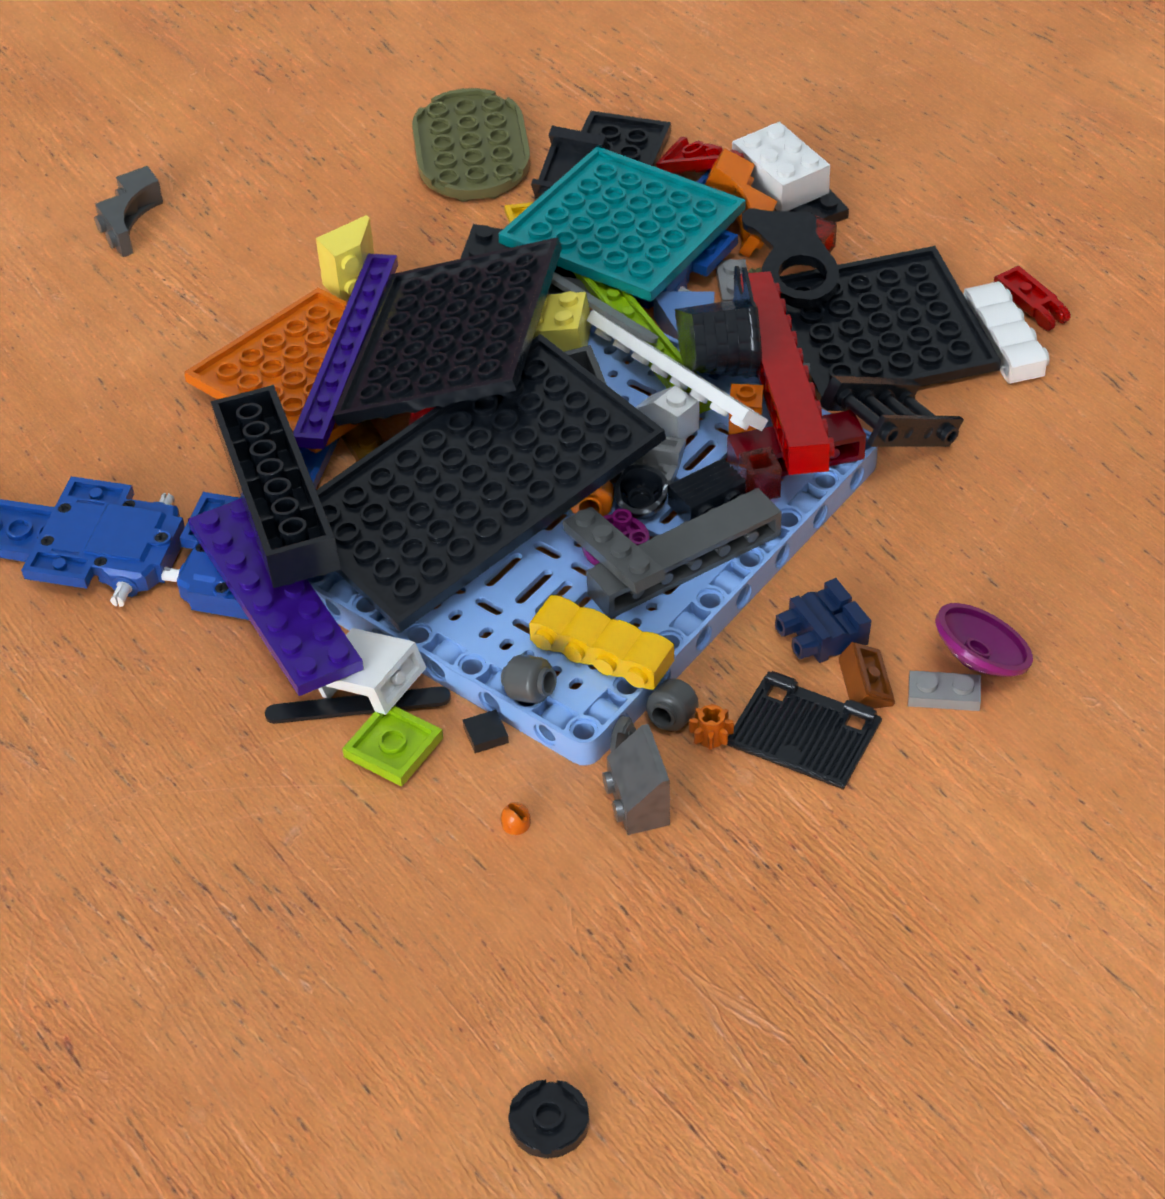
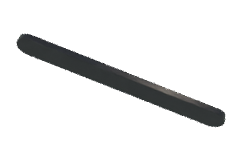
M442 686L407 690L394 706L402 710L443 706L450 701L451 695L449 689ZM355 695L273 704L266 708L265 717L269 723L276 724L374 713L375 710L368 696Z

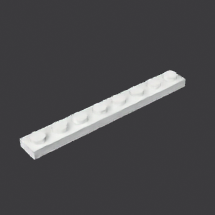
M591 311L586 321L597 327L594 332L595 334L609 342L614 338L615 341L612 345L628 354L631 350L634 351L631 357L640 363L648 366L649 362H651L652 366L650 369L664 378L671 375L672 377L669 382L685 391L690 387L692 390L689 395L705 404L710 400L712 403L709 408L725 417L730 413L732 417L729 421L742 429L747 430L749 426L760 431L764 429L768 419L646 341L638 338L598 312Z

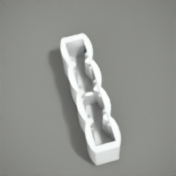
M999 281L964 289L965 299L1001 360L1000 372L1009 384L1045 376L1046 366L1050 363L1049 353L1037 341L1035 330L1032 327L1030 328L1025 322L1024 313L1013 302L1010 290L1005 289Z

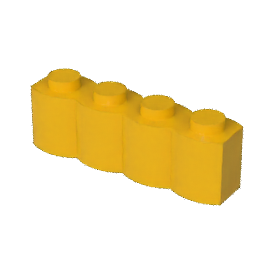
M550 595L529 623L530 640L538 648L561 652L567 659L575 663L592 664L600 673L623 677L632 686L637 688L654 690L674 662V644L667 638L652 632H642L636 626L622 620H611L608 616L595 609L580 607L571 600L561 596Z

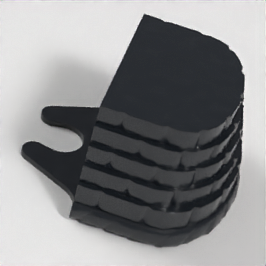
M739 266L734 267V298L732 301L675 309L680 355L684 366L691 371L709 373L711 375L719 374L721 376H742L744 378L756 376L762 361V346L758 306H756L753 299L746 267H742L743 290Z

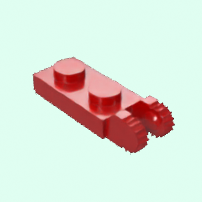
M1019 265L994 277V282L999 281L1005 289L1010 290L1013 302L1032 318L1035 317L1037 324L1046 331L1055 328V320L1063 324L1070 320V311L1057 299V296Z

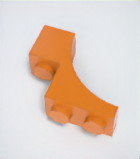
M724 148L714 163L705 185L745 199L746 205L743 212L750 208L774 211L777 200L751 187L754 177L750 175L755 164ZM741 213L737 217L741 231L739 253L749 258L756 248L761 250L765 243L758 236L744 230Z

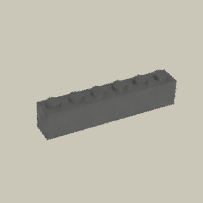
M759 488L739 495L736 499L719 507L712 508L708 512L690 521L683 522L681 525L638 545L640 549L664 568L666 580L635 594L605 566L598 563L586 570L587 594L604 614L612 619L780 536L782 512Z

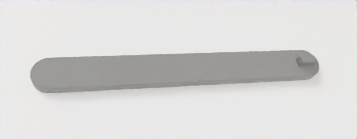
M554 272L551 284L565 292H586ZM586 292L590 308L643 341L657 343L658 336Z

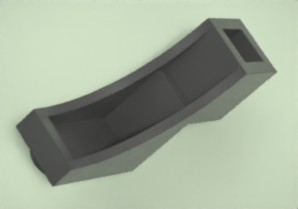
M148 166L117 176L118 189L115 190L116 196L95 204L98 216H95L94 220L99 232H105L110 247L112 249L116 247L122 257L133 254L129 234L135 222L144 213L163 203L159 180Z

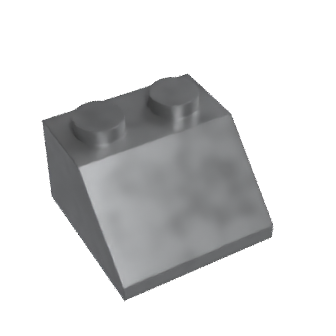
M649 724L641 725L607 756V772L602 773L606 793H613L615 798L612 801L615 819L617 823L623 821L627 835L670 825V780Z

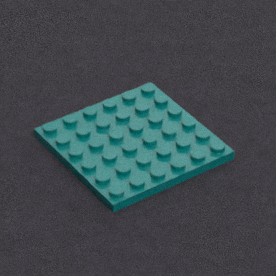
M596 146L499 232V243L511 248L558 237L562 250L557 266L652 302L745 210L746 200Z

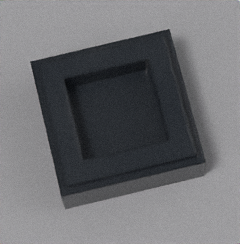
M497 710L463 719V728L475 753L509 743L508 734Z

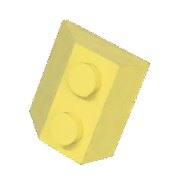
M367 215L316 238L322 283L334 296L344 301L349 300L367 255L374 254L371 223Z

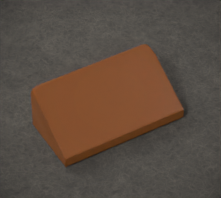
M851 642L839 656V664L849 701L854 700L874 709L893 706L895 699L881 651Z

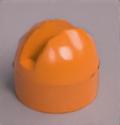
M519 802L509 803L502 810L501 825L503 830L511 835H520L529 829L531 825L530 813L524 804Z

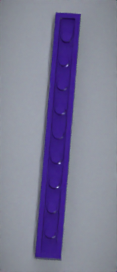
M367 255L293 431L298 447L325 449L335 424L333 414L389 279L398 267L397 255Z

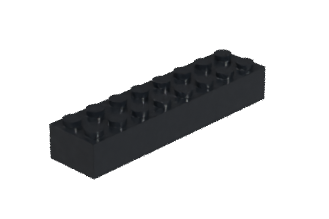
M274 385L210 401L222 446L273 588L341 570L335 537Z

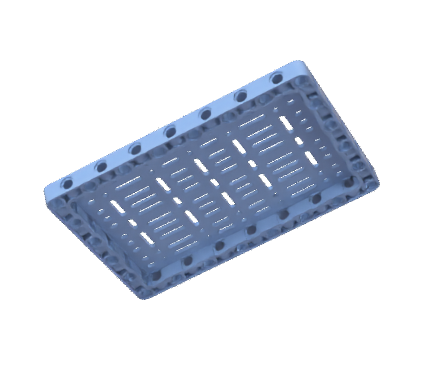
M591 326L588 345L592 347L607 386L634 407L649 396L629 385H635L651 394L666 389L649 366L631 357L634 351L631 350L628 354L612 345L615 341L614 338H612L611 342L603 339L594 333L597 327ZM665 334L680 352L678 340ZM696 371L699 376L729 395L731 384L760 385L759 379L755 376L749 378L742 376L732 377ZM763 395V417L768 419L764 427L766 428L773 426ZM711 409L699 414V417L703 420H699V429L692 434L696 437L684 449L675 481L722 458H727V434L717 430V428H722L729 432V413L725 417ZM822 409V416L832 414ZM863 429L866 434L865 459L830 466L827 472L778 477L783 479V481L767 497L782 512L780 536L679 585L669 595L662 593L615 618L632 625L638 623L640 624L638 628L642 632L656 633L674 644V662L657 687L665 680L676 679L873 473L877 463L878 447H871L867 444L871 435L870 431ZM708 446H716L692 470H685ZM778 478L749 483L746 486V493L756 488L764 492ZM668 492L665 504L659 512L650 518L638 519L646 526L649 535L652 537L661 535L685 522L677 514L669 523H661L673 511L668 505ZM615 496L613 498L611 511L608 513V515L612 514L615 510L619 509L615 501ZM571 509L564 513L567 515L564 519L574 515ZM563 521L549 531L545 530L548 527L546 526L460 589L465 593L453 594L442 602L437 609L431 610L403 632L397 630L336 571L307 579L339 625L349 631L351 628L414 641L426 665V669L422 674L487 712L497 710L502 721L578 765H590L597 762L610 749L612 732L618 719L621 716L630 717L634 724L646 711L647 700L654 691L634 687L623 677L604 675L597 669H590L593 666L592 664L572 662L561 652L542 650L530 640V634L514 626L520 623L529 628L530 621L549 596L556 595L565 586H571V588L562 597L571 600L577 605L585 597H590L587 594V576L572 568L580 567L586 571L595 565L586 559L582 546L576 547L577 542L564 531ZM543 547L560 556V558L554 559L536 548ZM513 559H521L493 586H486ZM551 575L524 603H517L543 576ZM592 599L584 606L604 614ZM485 603L502 614L495 615L477 604ZM648 608H655L656 610L650 611ZM454 615H461V617L455 621L450 620ZM486 632L492 633L488 638H481ZM505 644H512L507 650L501 649ZM531 655L548 660L554 671L561 672L556 677L554 692L543 702L534 704L515 701L506 694L501 683V672L514 656ZM575 683L582 684L578 689L570 688Z

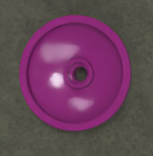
M949 603L942 606L937 613L935 623L939 636L950 652L967 668L988 675L1012 677L1026 673L1032 665L1033 654L1026 641L1011 626L989 612L967 604Z

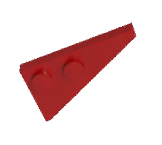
M680 137L659 159L656 166L659 169L676 175L685 171L705 172L712 169L723 149L721 146L710 143L704 144L698 140L689 144L687 137ZM730 150L731 152L744 158L743 153H739L736 150Z

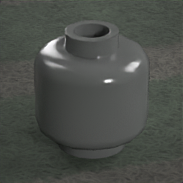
M517 655L503 668L501 683L510 699L538 704L554 692L556 672L548 660L544 658Z
M674 678L661 683L651 693L646 703V711L652 723L662 730L670 732L683 728L689 722V719L695 715V709L699 707L695 690L686 682Z

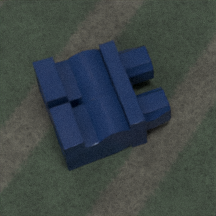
M834 578L824 583L823 590L808 592L801 597L798 595L790 598L789 610L776 615L775 629L781 637L793 633L798 635L792 638L791 646L799 660L814 655L817 661L821 663L829 660V656L842 654L851 642L868 645L872 621L856 601L852 602V596L838 579Z

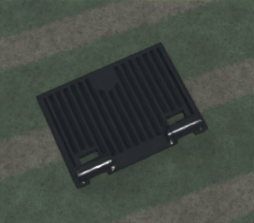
M768 671L736 722L734 734L728 736L727 745L844 789L882 722V718L877 715V711L873 707L854 700H846L845 703L799 687L798 682L794 678L775 671ZM774 686L787 691L783 701L769 697ZM852 715L865 720L861 730L846 725Z

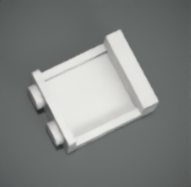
M351 628L346 637L362 658L364 670L318 689L323 698H331L338 689L368 696L375 712L386 715L426 669V665L414 641Z

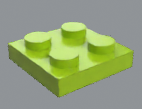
M393 706L386 715L374 712L342 748L343 756L402 787L442 741L443 730Z

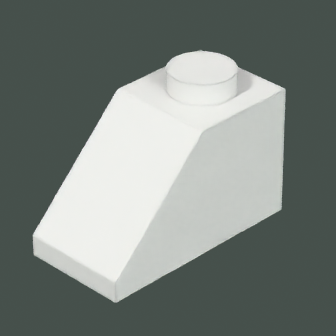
M677 386L654 393L636 406L639 411L663 428L666 436L687 439L699 429V400Z

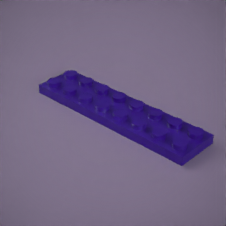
M237 499L188 518L191 531L298 696L364 670L362 658L307 579L273 588L242 499Z

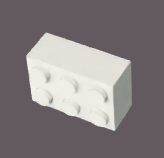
M781 122L771 124L768 127L732 141V150L743 153L746 160L755 164L750 175L754 177L751 187L777 200L776 210L789 211L829 193L830 164Z

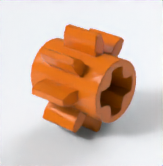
M714 704L706 705L701 709L696 708L695 718L689 719V732L694 733V743H700L709 749L719 747L722 744L727 745L728 734H734V721L728 720L729 710H723Z

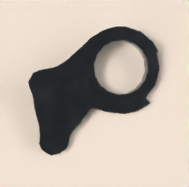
M750 208L743 212L742 225L744 230L758 236L771 250L762 266V272L771 271L774 283H779L781 298L785 299V303L792 307L814 308L830 301L836 293L839 268L834 257L817 235L816 217L810 212L766 211ZM805 265L817 269L823 274L825 281L821 286L813 290L800 291L786 286L781 281L780 274L791 266Z

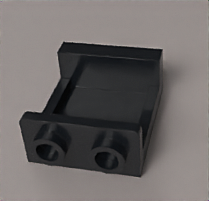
M552 126L549 132L551 146L539 179H533L531 182L535 199H538L596 146L609 150L606 136Z

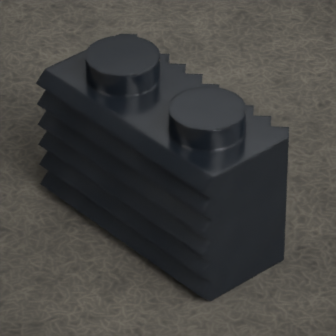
M722 458L669 484L668 505L685 522L690 521L712 508L719 507L736 499L739 495L746 494V480L740 473L738 474L736 469L734 470L733 466H730L729 462H726L725 458Z

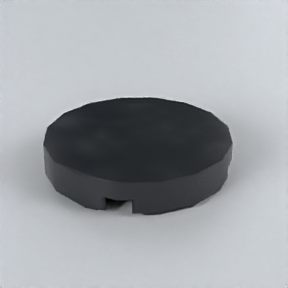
M546 1079L535 1081L523 1087L516 1094L509 1108L510 1134L518 1147L530 1155L542 1158L561 1157L575 1150L586 1138L590 1124L587 1101L577 1088L565 1081L557 1080V1083H546Z

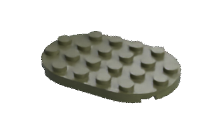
M457 89L431 98V103L425 108L420 107L414 115L412 128L418 172L422 181L435 192L457 198L463 202L471 199L497 198L502 193L518 185L527 175L530 168V149L524 118L520 107L511 98L508 97L505 100L496 96L495 91L487 89Z

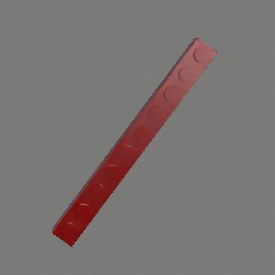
M771 271L748 273L753 299L756 306H758L762 346V361L757 376L760 385H763V395L788 475L829 471V458L835 456L833 437H828L826 418L821 419L820 400H815V386L813 382H809L808 365H803L802 348H797L796 331H792L790 314L786 315L785 299L781 298L779 283H774ZM740 274V275H741V286H742V290H743V279H742V274Z

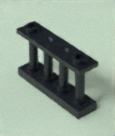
M832 376L820 400L821 406L825 410H850L874 430L867 441V444L871 447H950L951 443L958 437L959 428L964 421L960 416H936L915 400V395L920 385L910 378Z

